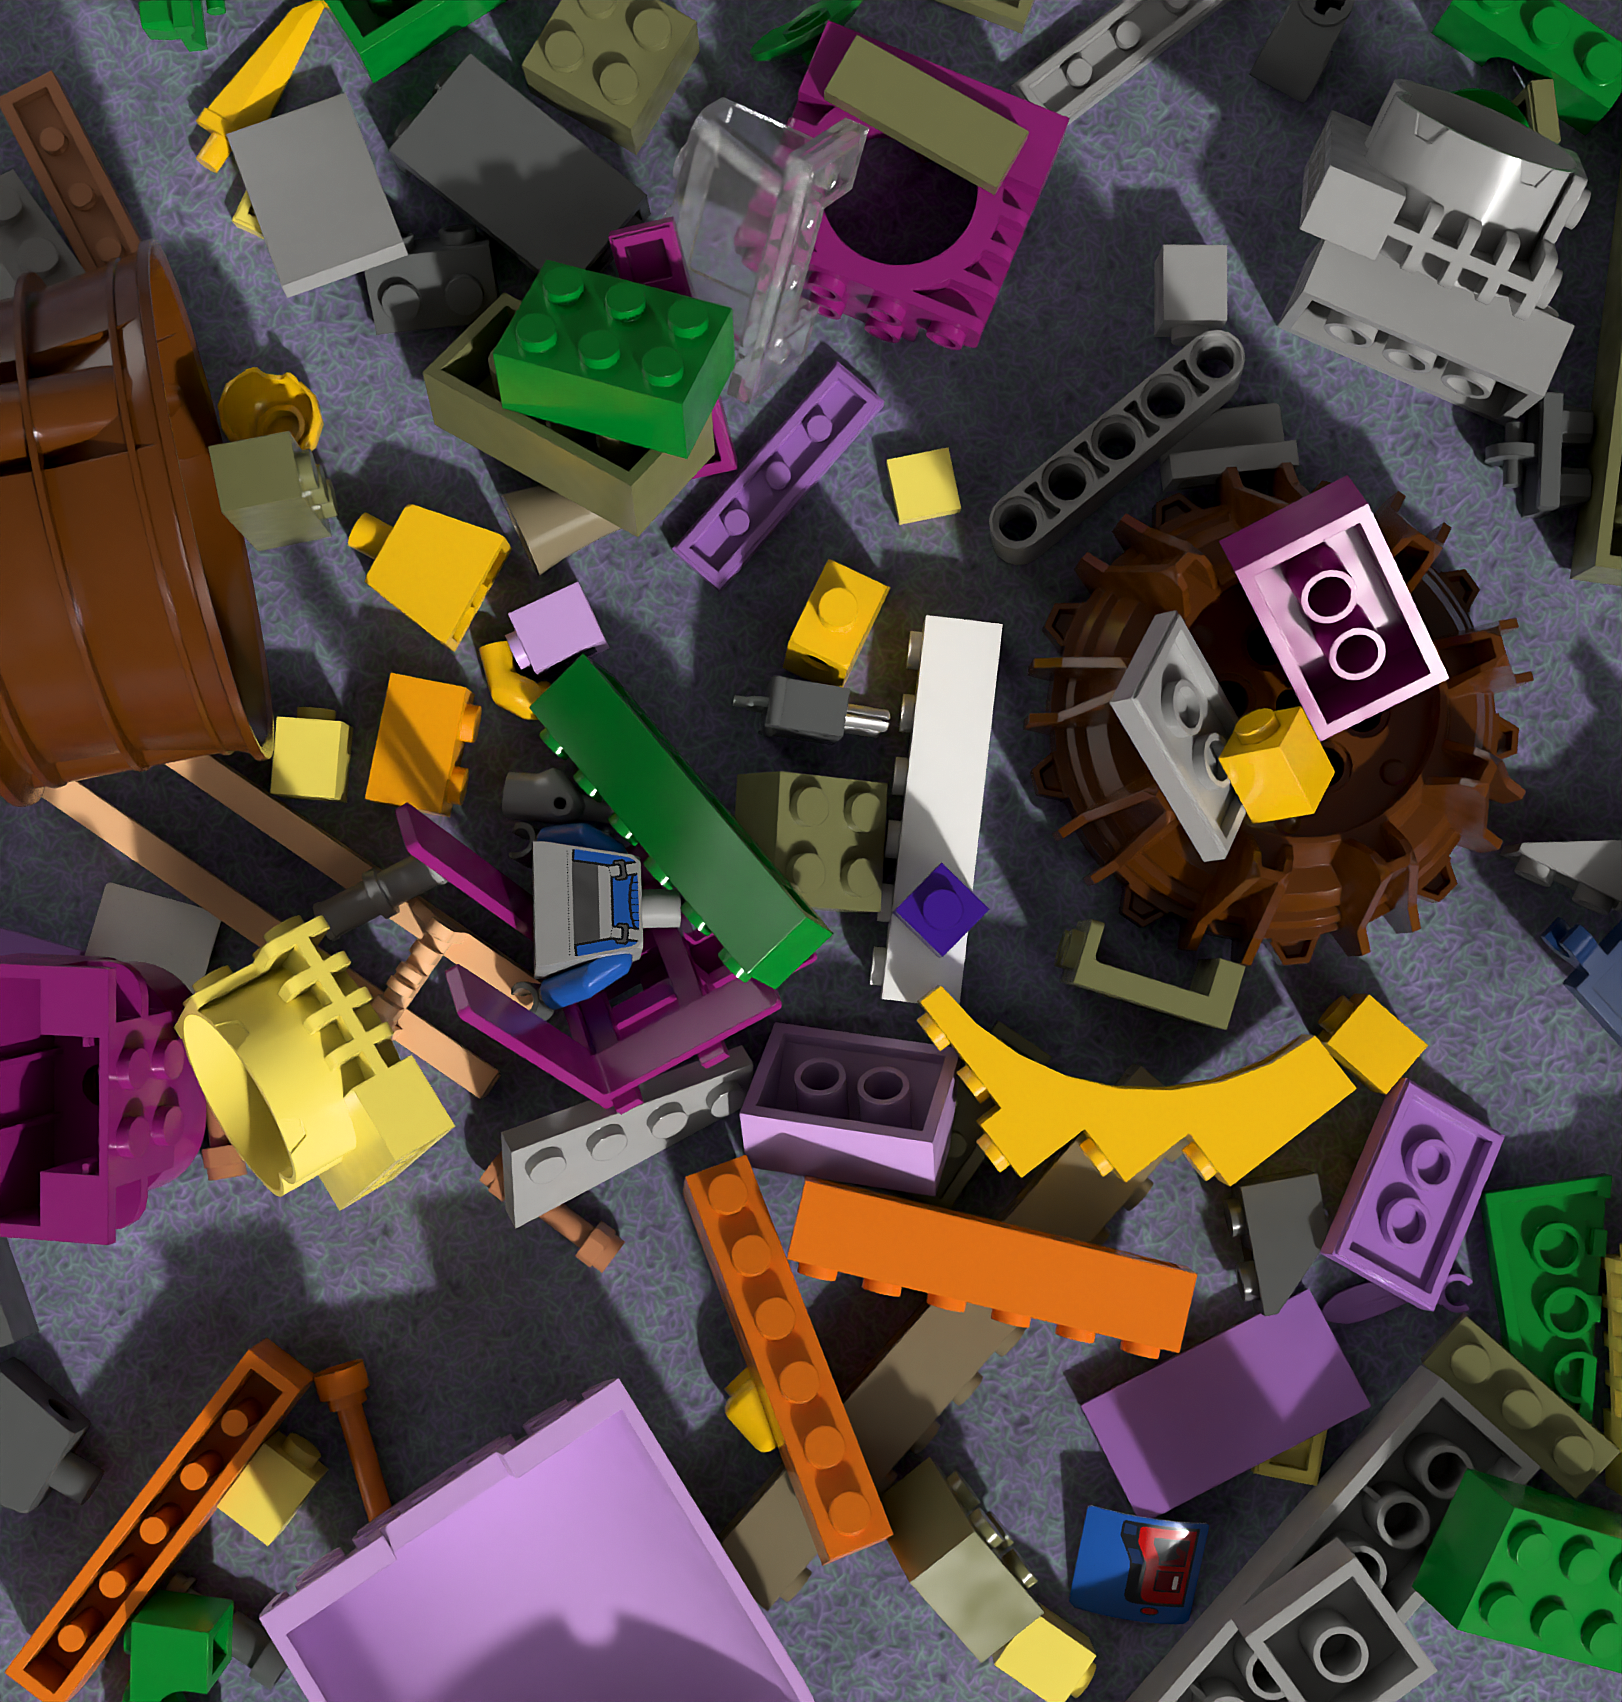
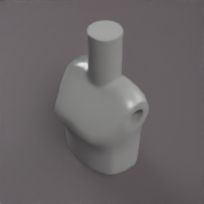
M556 768L540 773L510 771L505 780L502 812L506 818L556 825L571 824L580 820L609 823L608 817L614 812L605 800L599 803L589 795H583L563 771Z

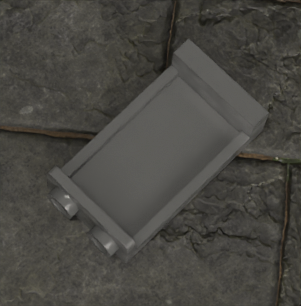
M471 53L467 55L458 67L452 65L440 75L434 85L431 100L418 115L412 113L400 123L393 135V145L389 149L401 172L408 177L412 174L536 274L540 272L546 259L602 274L614 259L608 238L610 231L642 224L651 215L647 194Z

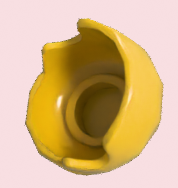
M258 367L248 368L226 383L217 405L221 427L230 442L290 431L302 450L311 449L313 451L317 446L324 426L317 396L303 382L298 381L297 377L291 372H286L284 375L266 374Z

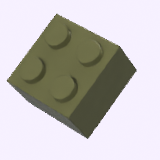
M561 0L522 63L529 91L534 96L637 155L700 51L697 21L661 0Z
M783 771L737 774L736 820L813 910L881 912L888 783Z
M929 1457L879 1496L893 1535L886 1540L909 1583L981 1663L1045 1613L1030 1590V1587L1038 1582L1037 1577L1015 1548H1012L1009 1552L1006 1551L1014 1541L991 1510L985 1514L979 1507L976 1510L974 1509L981 1502L957 1470L947 1477Z

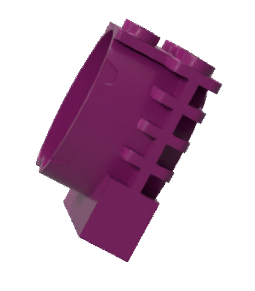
M828 20L799 88L796 108L792 117L787 121L777 153L771 159L768 166L769 172L764 184L758 190L748 222L743 226L739 235L740 252L747 256L746 262L752 268L763 274L781 277L783 272L798 277L799 296L807 299L806 305L812 311L830 319L839 320L842 314L865 322L864 329L878 339L890 343H899L900 338H904L914 342L919 328L927 330V338L942 347L952 350H961L963 345L977 348L1031 214L1035 210L1059 152L1070 118ZM856 35L1029 131L1027 141L997 193L993 195L977 186L975 210L968 227L960 238L938 256L920 263L889 265L861 256L837 236L823 208L821 181L825 167L846 150L867 140L875 138L893 139L824 100V90ZM911 149L916 154L921 163H927L932 161L931 159Z

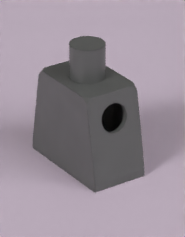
M15 1357L0 1363V1505L19 1513H29L45 1502L53 1489L83 1505L95 1491L105 1472L75 1453L89 1430L91 1422L28 1366Z

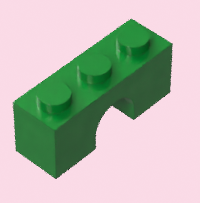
M1452 0L1431 32L1481 67L1484 66L1488 59L1501 57L1520 64L1536 80L1553 79L1558 118L1585 136L1611 109L1622 93V42L1559 0Z
M158 1589L142 1610L132 1615L126 1627L124 1652L127 1655H131L130 1678L127 1681L122 1702H187L182 1691L207 1694L232 1660L234 1600Z

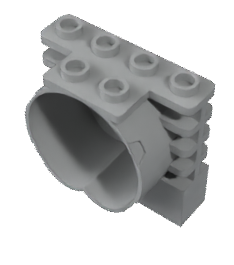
M1395 79L1373 126L1364 124L1334 110L1331 111L1304 169L1300 230L1374 261L1380 253L1399 263L1400 269L1412 274L1415 271L1437 280L1438 285L1451 290L1455 286L1474 292L1475 300L1485 305H1489L1494 296L1508 297L1512 316L1527 321L1535 306L1542 309L1547 307L1560 284L1563 271L1556 268L1558 254L1554 244L1563 227L1572 230L1578 224L1590 200L1591 191L1585 189L1588 179L1578 153L1567 148L1564 149L1544 135L1472 100L1414 81Z

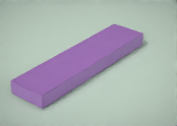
M836 361L672 548L673 553L721 593L883 408L884 400Z

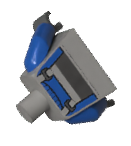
M519 822L514 825L512 833L522 839L530 840L528 846L523 851L517 853L509 852V857L523 866L532 869L534 979L544 980L541 984L518 982L512 986L511 995L527 996L532 994L533 1005L530 1011L546 1021L553 1015L556 1009L589 999L626 975L632 962L640 959L643 950V928L680 927L681 897L677 889H642L640 857L628 854L622 843L588 823L546 826L541 830L525 822Z

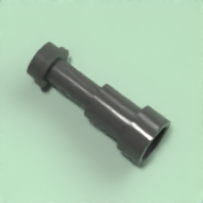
M180 1571L176 1573L164 1589L167 1591L202 1595L193 1589L198 1579L194 1576L187 1577ZM238 1610L233 1615L232 1657L252 1669L249 1677L271 1690L288 1666L265 1628Z

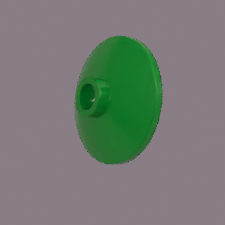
M821 0L807 7L789 23L772 29L752 46L749 53L754 61H777L801 55L808 66L828 20L844 26L855 14L863 0Z

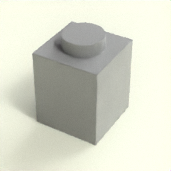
M1163 245L1154 263V337H1171L1172 344L1186 346L1206 331L1222 330L1227 322V245Z

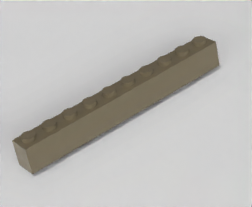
M1133 1063L1114 1084L1117 1086L1164 1087L1145 1068ZM1080 1132L1050 1156L995 1220L1103 1245L1111 1234V1230L1105 1225L1122 1206L1127 1211L1135 1208L1148 1194L1154 1184L1148 1176L1164 1158L1170 1163L1178 1159L1183 1154L1181 1150L1189 1142L1184 1137L1138 1174L1124 1182L1113 1171H1110L1104 1177L1099 1174L1078 1146L1087 1139L1085 1134ZM926 1299L919 1305L840 1395L878 1496L886 1492L896 1480L898 1473L892 1468L905 1453L910 1450L917 1455L934 1438L941 1426L935 1419L948 1404L953 1401L960 1406L973 1394L983 1380V1375L978 1370L994 1352L1000 1357L1006 1355L1020 1340L1026 1328L993 1320L990 1318L992 1308L968 1302L965 1312L938 1308L926 1303ZM783 1461L716 1536L754 1600L766 1611L770 1609L779 1597L785 1602H789L802 1589L812 1573L806 1566L818 1554Z

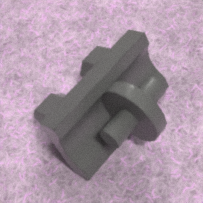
M1546 392L1540 402L1525 411V438L1523 422L1505 423L1504 443L1493 444L1485 449V463L1503 467V487H1521L1523 477L1522 518L1541 519L1553 510L1580 507L1591 498L1592 475L1590 470L1561 467V449H1583L1590 444L1593 436L1594 412L1590 409L1563 405L1564 393Z

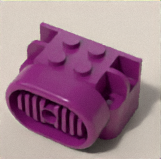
M16 953L0 956V1237L97 1245L116 1243V1229L128 1227L142 1216L146 1209L148 1191L161 1187L179 1177L197 1156L206 1129L207 1101L189 1063L183 1040L180 1039L174 1029L185 1008L182 1003L193 994L171 972L154 964L138 961L123 962L112 957Z

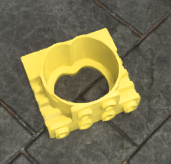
M297 915L281 922L265 933L263 937L267 943L252 954L254 958L252 964L235 973L226 965L196 981L192 985L196 993L182 1003L185 1008L174 1029L180 1039L183 1040L189 1063L220 1127L239 1156L263 1182L264 1186L276 1196L282 1197L314 1177L319 1176L339 1211L396 1178L453 1129L455 1125L414 1057L410 1055L400 1060L391 1040L395 1033L388 1022H381L370 1004L373 997L366 986L359 988L346 972L352 963L346 952L340 951L329 956L324 951L316 948L330 929L324 916H318L304 923L301 916Z

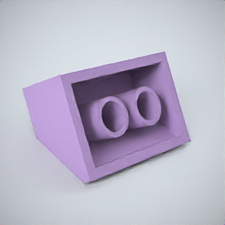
M775 1022L740 1111L744 1152L748 1157L751 1168L802 1176L809 1175L827 1180L936 1196L950 1149L959 1076L956 1072L960 1070L961 1058L953 1047L948 1046L939 1051L934 1044Z

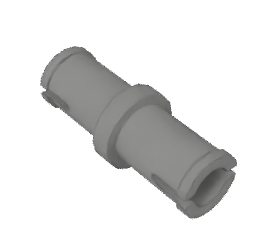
M411 855L382 871L374 867L362 873L363 881L323 902L313 904V911L315 917L324 916L330 926L325 935L329 940L336 941L340 936L380 915L388 919L400 912L399 905L449 881Z

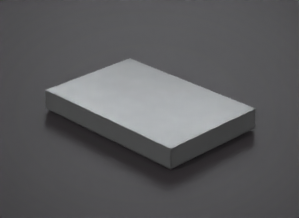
M346 92L226 134L280 284L287 298L408 255Z
M1177 610L1157 614L1153 618L1109 703L1202 860L1207 862L1225 859L1246 814V810L1218 758L1232 735L1239 718L1181 615L1178 614Z

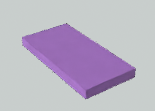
M1309 1288L1291 1295L1278 1314L1264 1316L1258 1312L1079 1404L1135 1515L1151 1519L1372 1407Z

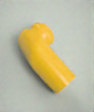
M507 641L495 642L480 647L479 653L489 691L495 704L524 720H539L529 707L552 684L548 681H541L537 684L535 681L518 674L513 654Z

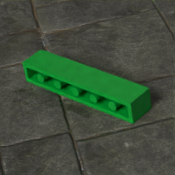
M583 653L529 707L545 726L539 733L543 742L561 759L566 761L570 757L579 770L573 775V778L578 785L595 801L601 803L605 800L614 811L608 817L609 823L631 845L636 846L638 843L642 845L650 855L643 862L647 870L668 890H672L674 887L677 888L686 899V902L680 907L682 913L704 935L709 936L713 933L724 946L718 953V956L738 979L747 983L751 978H754L776 990L833 935V932L612 673Z

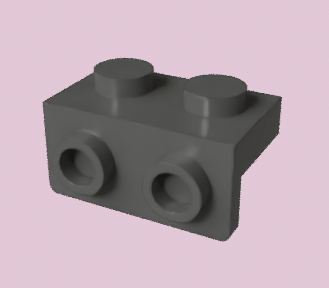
M473 224L444 227L438 231L439 237L414 240L413 232L399 231L408 255L364 271L376 335L472 324L500 297L493 258L494 240L485 232H477L476 225Z

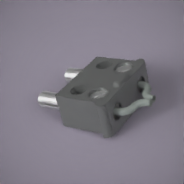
M772 676L765 687L764 697L734 695L732 705L761 713L758 734L764 735L767 738L775 736L834 745L843 737L844 733L877 738L880 732H885L889 726L888 722H883L882 720L890 719V713L886 709L848 704L850 688L789 679L782 676Z

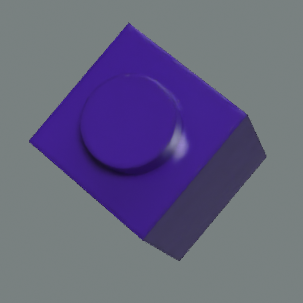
M940 863L892 913L940 958L988 912L989 908L943 863Z

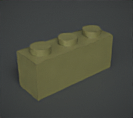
M290 431L208 446L221 512L257 551L332 537L328 518L339 516L332 482L330 479H325L321 464H315L311 449L302 450Z

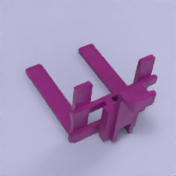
M408 802L395 809L406 849L412 856L533 941V900L531 894ZM640 843L636 846L630 845L625 848L628 854L640 857L642 889H667L645 867L643 862L650 855ZM682 912L680 927L643 928V950L640 959L632 962L626 975L591 998L563 1007L572 1038L460 964L445 970L456 1011L462 1020L603 1108L608 1109L614 1105L615 1111L621 1115L644 1103L638 1085L695 1054L698 1055L701 1065L706 1069L725 1060L730 1055L723 1039L776 1012L782 1007V1001L777 989L775 990L754 978H751L747 983L738 979L719 958L718 953L724 946L713 933L706 936L698 929L693 930L691 922ZM816 951L793 973L817 960ZM640 983L642 984L644 991L612 1008L610 1007L609 1000Z

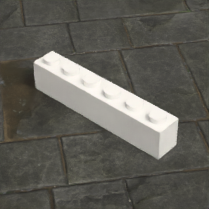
M926 615L922 632L910 631L906 669L918 670L915 695L903 694L899 721V732L910 733L908 758L896 757L891 792L892 795L903 796L901 820H888L884 858L896 859L893 884L882 883L881 912H877V921L889 922L886 948L874 946L870 972V985L881 986L880 999L918 1003L917 1001L937 985H941L960 1005L968 932L943 957L938 958L892 912L940 863H943L971 892L973 891L1003 624Z

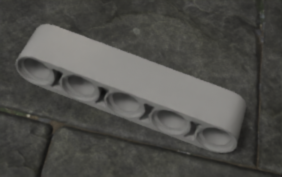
M1222 330L1206 331L1197 336L1004 495L992 508L989 517L992 547L997 556L1006 563L1014 565L1028 564L1036 560L1227 403L1238 391L1245 363L1244 348L1239 339L1231 333ZM1206 359H1218L1228 365L1230 372L1220 378H1211L1204 375L1199 370L1198 365ZM1166 398L1179 404L1182 411L1173 418L1163 419L1151 413L1148 407L1152 402ZM1118 438L1128 442L1133 451L1123 459L1114 460L1103 455L1099 447L1109 439ZM1071 478L1081 483L1085 490L1074 500L1065 501L1054 496L1050 488L1061 479ZM1023 518L1034 524L1036 530L1031 537L1024 541H1013L1002 534L1003 526L1012 519Z

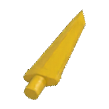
M312 0L292 8L207 108L204 107L196 119V123L211 135L196 156V160L205 168L218 173L230 155L232 149L226 134L271 118L325 8L320 0Z

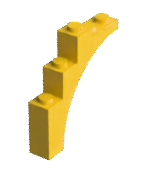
M937 985L917 1001L926 1013L916 1021L939 1051L950 1044L966 1064L956 1073L980 1104L989 1097L996 1104L976 1120L985 1132L983 1136L976 1140V1143L999 1172H1002L1010 1165L1021 1178L1080 1132H1083L1087 1139L1078 1146L1102 1177L1113 1171L1118 1178L1127 1182L1185 1137L1189 1144L1181 1151L1197 1173L1205 1181L1215 1176L1218 1181L1231 1187L1357 1089L1315 1035L1307 1034L1299 1035L1257 1062L1212 1079L1164 1087L1107 1085L1061 1074L1018 1054L979 1026L941 985Z

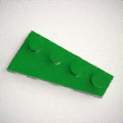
M1601 1173L1482 1191L1479 1201L1502 1345L1592 1424L1597 1358L1593 1356L1595 1325L1596 1322L1600 1323L1602 1296L1598 1295L1601 1257L1606 1258L1608 1230L1603 1228L1606 1198H1611L1612 1175Z

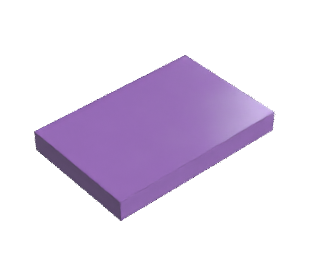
M1400 1078L1385 1096L1320 1253L1412 1305L1434 1312L1505 1135L1408 1078Z

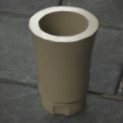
M542 484L501 495L512 525L538 576H541L582 548L622 529Z

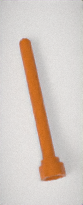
M356 1359L323 1369L315 1373L313 1379L320 1402H327L329 1411L337 1412L368 1522H370L392 1506L362 1405L367 1400L365 1389L370 1386L363 1359Z

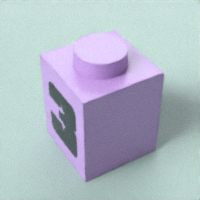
M579 582L508 613L515 628V631L505 635L510 649L521 670L532 665L534 672L541 680L570 667L583 653L588 657H592L610 648Z

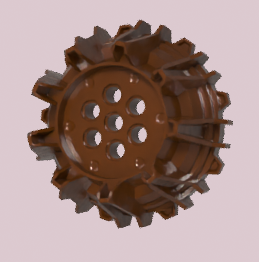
M1284 462L1269 476L1268 495L1243 487L1237 467H1226L1216 479L1214 507L1202 510V507H1197L1179 492L1154 505L1152 508V528L1126 513L1112 531L1125 552L1110 566L1087 552L1080 559L1074 570L1091 596L1086 603H1055L1048 615L1042 632L1055 646L1057 653L1060 654L1056 658H1034L1028 666V676L1049 681L1046 699V713H1029L1024 719L1023 730L1050 736L1051 753L1030 771L1035 794L1038 797L1058 800L1060 802L1064 801L1072 820L1052 833V836L1058 842L1072 832H1076L1085 849L1099 865L1083 878L1087 886L1094 885L1112 874L1123 885L1121 887L1119 914L1139 928L1145 927L1165 915L1179 920V950L1186 952L1197 951L1203 935L1207 934L1232 940L1230 961L1240 965L1251 966L1261 943H1265L1277 965L1304 964L1310 962L1317 941L1321 938L1320 935L1329 932L1348 957L1363 956L1371 952L1366 926L1369 922L1381 916L1386 919L1396 934L1413 933L1421 929L1417 898L1431 903L1441 902L1458 884L1450 863L1451 857H1449L1456 845L1479 853L1499 850L1503 840L1487 829L1489 800L1501 804L1522 800L1526 790L1510 778L1502 760L1517 754L1519 728L1500 717L1499 713H1496L1494 694L1534 681L1532 671L1514 674L1503 644L1502 635L1519 628L1517 618L1499 620L1477 627L1473 626L1468 612H1470L1469 609L1480 591L1479 587L1466 569L1448 572L1441 571L1438 573L1431 566L1443 549L1452 527L1443 522L1426 536L1421 534L1398 512L1406 497L1400 491H1397L1388 498L1375 512L1374 517L1449 679L1369 717V724L1364 732L1355 731L1349 727L1321 741L1320 743L1335 773L1315 813L1253 824L1246 812L1225 859L1207 862L1202 860L1109 702L1155 615L1177 610L1178 614L1181 615L1219 685L1229 689L1238 699L1239 710L1237 717L1239 720L1248 713L1258 709L1268 708L1276 711V701L1280 693H1290L1296 696L1277 656L1273 664L1267 666L1255 662L1248 653L1247 642L1249 636L1252 634L1266 636L1219 541L1331 484V482L1322 480L1309 492L1298 481L1292 463Z

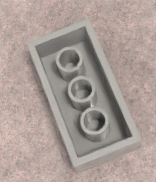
M1321 239L1307 258L1277 327L1505 426V423L1513 422L1545 396L1575 325L1559 319L1558 312L1548 305L1544 309L1535 306L1528 320L1523 321L1512 316L1508 297L1494 296L1491 303L1485 305L1475 300L1474 292L1455 286L1451 290L1438 285L1437 280L1415 271L1412 274L1400 269L1399 263L1380 253L1374 261Z

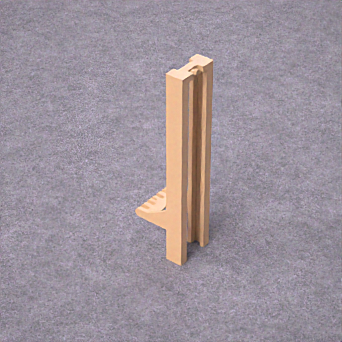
M213 754L165 764L346 889L363 881L362 873L374 867L378 868ZM68 782L67 785L55 789L45 787L42 798L257 946L262 947L267 943L263 937L265 933L282 922L80 782ZM417 896L399 905L400 912L390 917L392 921L419 939H416L409 949L411 954L408 959L399 963L395 969L396 973L391 975L386 982L388 986L386 991H382L349 967L346 972L359 988L367 987L373 997L370 1004L381 1022H388L395 1033L391 1037L392 1041H397L481 1099L489 1094L500 1078V1071L407 1007L442 956L468 969L528 1010L533 1005L532 994L527 996L511 995L512 986L518 982L541 984L543 980L534 979V974L422 897Z

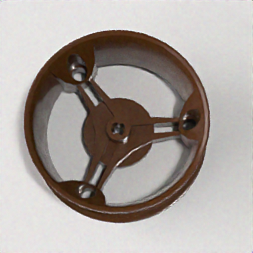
M156 239L141 240L136 252L123 258H112L107 265L48 287L36 273H22L17 278L14 297L0 300V795L5 801L15 807H26L37 803L42 797L45 787L55 789L67 785L68 782L130 770L142 772L149 770L155 765L217 753L225 756L234 753V751L250 753L255 760L262 761L270 759L274 750V721L268 666L245 538L221 512L208 446L223 444L187 310L170 263Z

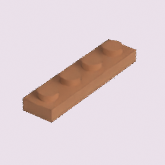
M51 70L0 96V109L85 272L107 265L112 258H123L136 252L142 238L61 81Z

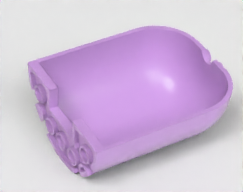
M619 1378L606 1380L589 1387L581 1393L584 1400L580 1403H577L576 1399L569 1402L564 1399L533 1416L522 1426L527 1435L518 1441H515L512 1434L502 1438L499 1436L434 1477L357 1531L358 1534L352 1539L357 1548L346 1556L341 1548L334 1549L324 1555L296 1578L297 1583L295 1587L298 1591L289 1595L285 1590L275 1596L259 1616V1620L309 1702L815 1701L799 1671Z

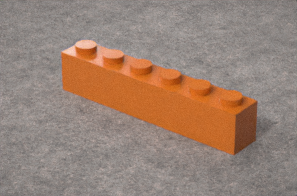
M747 1155L686 1176L682 1193L750 1375L759 1394L768 1423L822 1566L886 1540L893 1535L892 1529Z
M805 1175L787 1251L788 1260L799 1262L797 1272L812 1278L836 1281L838 1272L863 1277L861 1287L875 1293L900 1297L902 1287L928 1293L926 1303L938 1308L965 1312L968 1302L992 1308L990 1318L1005 1324L1029 1328L1031 1318L1057 1324L1055 1334L1085 1343H1094L1096 1333L1121 1339V1350L1152 1359L1159 1358L1161 1349L1180 1353L1197 1273L1186 1265Z
M267 1337L248 1349L4 1673L42 1702H68L75 1696L125 1632L132 1615L140 1612L217 1510L216 1506L263 1443L276 1432L313 1383L314 1373Z

